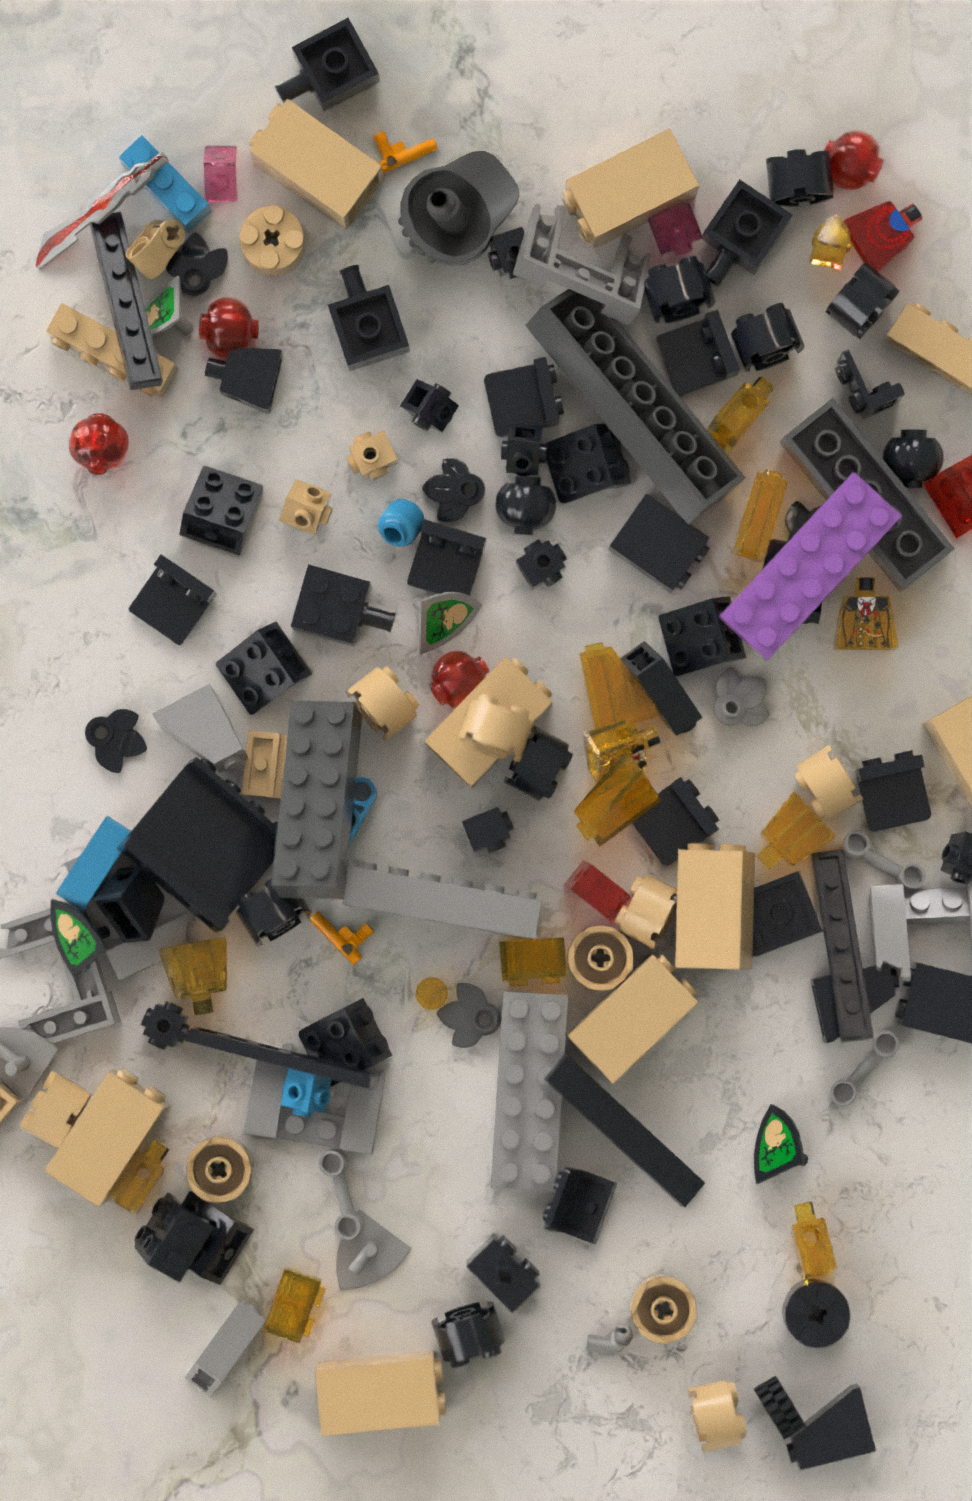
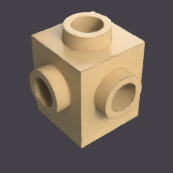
M384 430L375 435L366 432L353 439L354 444L349 446L351 455L346 457L354 474L360 472L363 479L370 477L371 481L389 473L387 468L398 464L397 457ZM369 453L376 454V457L372 460L365 458Z
M296 479L286 497L279 521L315 535L320 524L326 526L333 508L328 506L332 493Z

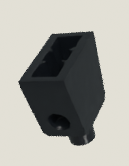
M230 347L226 361L208 358L205 376L222 380L220 385L221 395L270 414L283 353L282 350Z
M129 867L117 870L95 897L94 901L122 941L128 943L150 941L165 898L153 879L140 868Z

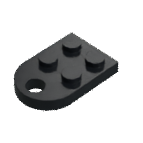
M800 871L754 888L752 957L769 953L823 932Z

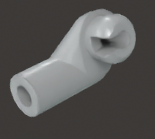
M620 1324L606 1337L589 1335L586 1351L616 1355L632 1341V1330L628 1325Z

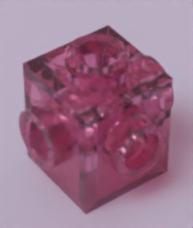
M690 202L667 208L647 219L661 255L673 251L675 256L682 255L693 250V243L703 239Z

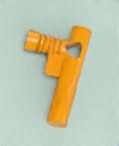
M385 131L373 136L377 146H379L378 149H380L381 155H383V160L378 162L382 166L383 174L438 150L434 138L406 149L402 141L390 145ZM392 157L397 163L387 166V159Z
M319 911L309 918V921L353 966L363 957L356 949L368 936L374 933V930L366 922L360 927L361 929L356 931V934L347 926H343L337 931ZM352 944L351 954H347L343 950V945Z

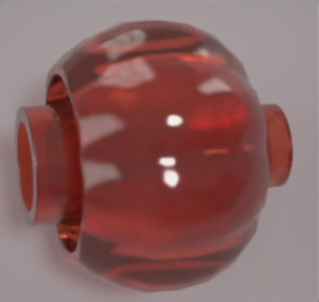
M859 130L846 132L836 141L829 140L824 151H830L833 183L845 190L863 188L867 181L874 183L884 162V159L878 157L880 146L870 134Z
M219 298L208 306L207 314H200L199 339H205L207 349L220 358H227L228 351L236 350L239 347L248 348L252 339H258L259 321L253 320L248 307L236 298Z
M102 413L92 414L88 418L79 421L72 429L69 438L71 457L79 465L95 475L105 474L109 469L116 468L122 464L129 448V436L124 427L109 415Z
M463 651L448 652L441 656L433 666L431 671L433 682L429 684L430 690L442 706L449 704L451 708L455 709L486 677V674L489 673V668L480 656L474 658Z

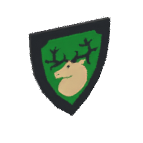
M51 899L50 919L53 936L67 968L72 976L75 977L108 949L103 939L110 936V931L104 925L95 929L92 923L79 910L65 902Z
M770 1104L764 1115L756 1137L754 1149L756 1184H760L798 1165L805 1166L808 1162V1156L803 1153L800 1133L794 1121L784 1110L773 1104Z

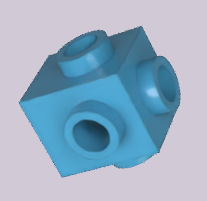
M288 1068L286 1080L282 1087L281 1105L293 1108V1114L304 1117H311L312 1112H325L330 1100L332 1079Z

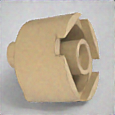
M270 205L255 210L245 219L239 232L240 246L244 258L249 266L260 274L282 276L293 271L302 261L305 251V237L302 226L295 215L284 208ZM270 236L273 238L278 237L279 244L277 246L268 244L267 238Z
M388 666L382 670L379 667H375L346 691L348 698L354 695L357 700L355 704L367 725L375 733L380 729L385 733L382 737L384 741L391 739L417 717L415 710L420 706L409 691L403 693L396 683L399 679Z
M480 695L478 701H471L458 740L464 744L465 738L473 741L471 748L505 760L507 754L515 755L513 761H520L533 722L528 719L530 712L517 706H511L510 709L498 706V700L485 695Z
M828 745L797 764L796 766L799 771L794 773V776L804 791L808 788L811 789L816 797L811 803L819 816L823 818L827 815L831 820L862 801L863 798L860 794L855 797L853 796L851 791L856 789L837 756L830 759L827 753L832 751V748Z
M647 874L645 878L641 876L636 878L630 890L633 899L629 907L626 905L622 906L615 922L620 926L619 932L652 949H656L658 945L653 940L655 937L663 938L677 910V906L674 905V898L677 897V888Z
M592 926L579 932L572 940L568 949L567 961L571 974L580 984L592 990L604 991L615 988L627 978L633 965V951L627 938L618 930L609 926ZM599 948L603 949V954L609 955V961H604L603 967H597V962L591 961V955L597 954V949Z
M52 1070L43 1085V1088L47 1089V1091L39 1090L30 1106L35 1112L28 1111L20 1128L53 1147L59 1148L91 1097V1093Z
M218 1135L205 1139L192 1150L187 1159L186 1175L190 1188L197 1196L205 1201L221 1203L235 1199L247 1188L252 1179L254 1165L251 1154L243 1143L233 1137ZM223 1161L227 1165L225 1167V1171L228 1173L227 1176L224 1174L215 1176L213 1174L215 1170L213 1162L219 1164Z
M658 1274L649 1276L636 1287L630 1301V1313L636 1328L645 1338L656 1343H670L686 1336L696 1320L697 1309L693 1294L683 1281L671 1275ZM664 1301H668L671 1312H664L662 1316H658V1310L655 1306L657 1304L662 1305Z
M726 1379L687 1388L688 1396H695V1398L691 1399L693 1404L691 1410L699 1442L706 1441V1443L702 1444L703 1453L742 1444L741 1439L746 1438L747 1431L743 1415H736L734 1407L738 1406L737 1402L739 1400L734 1382L727 1383Z

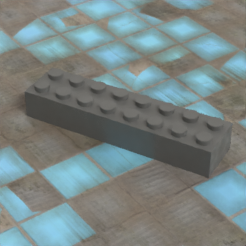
M567 289L542 306L525 326L684 521L690 524L726 497L746 477L617 320L600 313L603 303Z

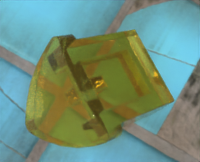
M834 215L827 219L815 232L812 239L813 248L810 264L841 270L845 254L850 251L851 240L848 229L839 215Z

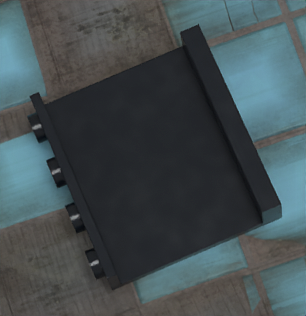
M195 757L189 760L116 849L213 932L222 931L229 923L228 917L238 906L237 900L252 889L273 863L278 822L275 821L273 823L264 815L266 813L265 810L253 800L248 802L241 796V789L229 779L224 781L215 773L217 771L216 767L204 758L200 760Z

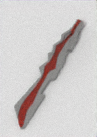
M160 152L145 163L135 164L129 172L119 174L113 183L107 184L102 194L90 197L88 210L44 233L36 261V268H44L79 240L76 236L93 222L100 224L119 208L128 196L137 194L154 178L155 173L169 162L167 156Z

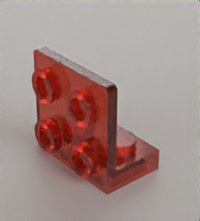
M972 455L923 484L956 539L972 530Z

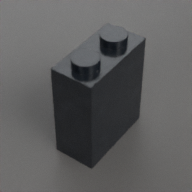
M645 494L610 544L608 550L672 593L675 587L682 590L692 575L687 571L694 561L700 564L708 553L710 547L705 544L710 537L691 524H687L684 519L648 494Z
M913 962L912 968H910V981L903 980L902 983L903 986L907 987L904 999L899 998L895 1010V1017L899 1018L898 1025L972 1043V976Z

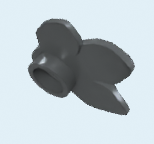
M458 983L456 987L458 1001L444 1005L437 1011V1016L444 1025L455 1030L452 1045L468 1048L476 1045L482 1035H490L499 1028L501 1014L494 1005L487 1003L486 996L479 987L469 983ZM480 1014H490V1024L482 1025L479 1022Z

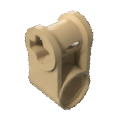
M168 219L164 222L160 220L149 221L135 242L126 251L127 259L146 279L156 278L166 269L169 260L185 239L183 225L175 219Z

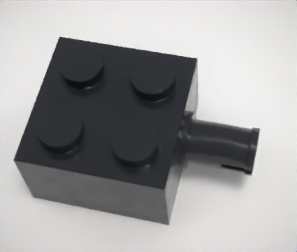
M348 17L293 46V56L301 69L299 70L300 74L280 85H276L275 88L283 103L286 99L291 101L308 91L314 93L323 112L374 86L380 82L374 63Z
M739 179L702 235V240L714 247L718 252L706 270L709 282L720 286L733 264H739L755 275L789 225L793 214Z
M352 265L339 271L340 275H342L348 298L328 304L349 372L410 352L409 343L390 286L386 285L367 291L359 265Z
M308 564L291 628L292 630L354 647L359 628L363 625L386 630L391 633L396 613L368 606L367 600L372 586L370 581Z
M493 1233L466 1260V1267L513 1313L540 1286L538 1278L540 1271L527 1258L521 1261L515 1255L517 1248L505 1235L498 1238Z

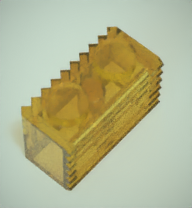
M564 937L499 942L502 981L508 980L509 987L528 985V979L541 978V984L560 983V977L567 976Z
M286 1266L263 1331L296 1343L301 1342L302 1336L309 1338L315 1319L309 1317L313 1305L320 1307L326 1288L320 1287L322 1279Z

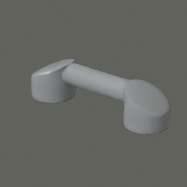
M854 830L844 837L842 846L847 857L851 859L862 858L893 876L896 879L897 885L903 884L904 890L918 889L925 882L926 874L919 864L909 863L904 867L899 866L870 849V840L864 832Z
M889 1031L878 1033L873 1040L874 1049L847 1080H839L832 1085L830 1095L834 1103L839 1106L852 1104L856 1098L857 1087L883 1058H889L896 1054L899 1048V1041L894 1033Z
M329 1150L321 1155L319 1168L323 1174L333 1178L342 1213L335 1222V1231L340 1238L351 1240L361 1233L363 1220L359 1213L354 1212L344 1173L348 1166V1160L341 1151Z

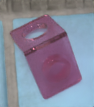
M236 146L205 147L203 164L205 200L207 202L237 201ZM217 153H225L229 156L224 158H216L212 155Z

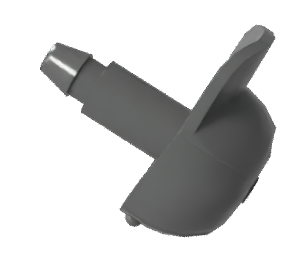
M474 151L459 157L445 166L424 170L415 176L404 189L400 202L401 217L398 219L399 225L404 227L402 235L410 238L409 245L411 247L417 246L420 255H428L430 263L437 261L448 266L467 265L477 260L488 249L495 231L517 205L520 197L519 187L503 164L493 154L486 151Z

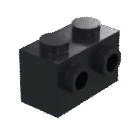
M499 807L462 821L474 853L487 848L490 854L507 847L505 840L510 839L509 831L514 830L508 812L501 813Z

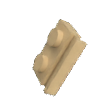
M248 730L246 745L248 759L244 763L242 795L281 799L287 734Z

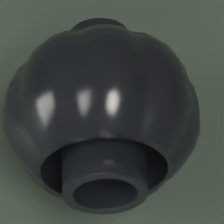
M903 429L901 430V437H893L888 441L883 450L882 459L898 479L903 481V485L906 488H922V482L934 478L940 472L943 466L944 452L936 438H927V430Z
M515 476V483H505L496 495L495 509L497 515L502 522L514 527V534L533 535V529L547 525L555 515L557 502L555 495L549 486H540L541 478Z

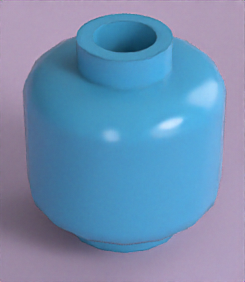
M397 499L392 501L384 510L378 520L377 527L380 535L388 544L405 547L412 544L416 539L425 518L423 512L415 503L406 499Z

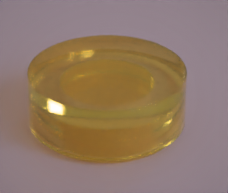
M429 977L418 984L415 994L417 1002L423 1008L435 1010L446 1002L448 990L443 981L438 978Z

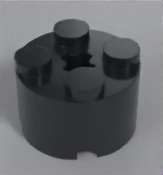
M805 149L788 151L787 158L777 156L766 159L769 196L779 206L797 207L802 202H809V205L833 199L834 188L830 151H817L811 153V155H806Z
M697 256L683 258L677 265L666 267V265L662 264L648 270L649 277L643 282L645 285L644 291L656 323L660 322V318H664L666 323L683 321L700 314L699 307L707 304L709 309L715 304L716 300L704 264L698 262Z
M864 262L853 274L855 277L843 286L825 311L858 339H861L869 328L877 322L883 314V310L887 305L891 304L900 292L892 282L867 262Z
M783 303L774 304L768 307L765 313L755 317L754 314L750 313L741 316L735 321L737 327L731 332V337L745 371L750 372L751 366H754L756 371L774 367L789 360L788 353L795 349L798 354L804 349L805 345L791 310L785 308Z
M533 726L531 731L535 733L532 739L528 738L520 761H513V757L508 768L513 771V775L511 778L505 776L504 783L539 801L543 797L551 798L558 785V782L554 779L560 769L565 770L573 753L568 751V743Z
M272 878L264 884L266 888L257 894L251 891L237 900L240 907L237 909L236 914L256 946L263 945L260 939L268 937L271 942L286 934L301 923L299 916L302 913H305L308 917L312 912L304 898H280L272 887Z
M812 1278L800 1281L790 1289L783 1303L782 1317L786 1328L797 1341L808 1347L823 1348L836 1343L848 1330L850 1308L845 1296L833 1284ZM817 1306L820 1310L824 1309V1312L820 1313L821 1318L819 1320H815L813 1317L808 1318V1315L812 1313L811 1307Z
M487 1301L488 1307L481 1308L480 1302L467 1304L445 1312L446 1319L441 1322L438 1321L437 1317L432 1320L431 1323L443 1361L450 1362L451 1368L467 1365L470 1363V1358L480 1355L483 1358H490L501 1353L500 1346L505 1342V1338L493 1302Z

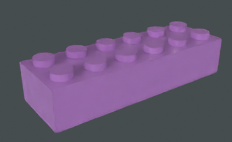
M853 472L724 610L719 618L767 662L901 518V515Z

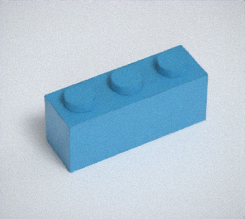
M141 135L119 156L122 165L130 171L135 164L145 163L159 152ZM169 162L155 173L154 178L144 186L175 220L181 222L188 233L211 212L207 201ZM147 170L144 171V172H141V173L137 174V176H139L140 174H143V173L147 172Z

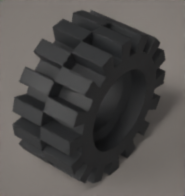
M776 1375L754 1388L755 1393L784 1440L806 1427Z

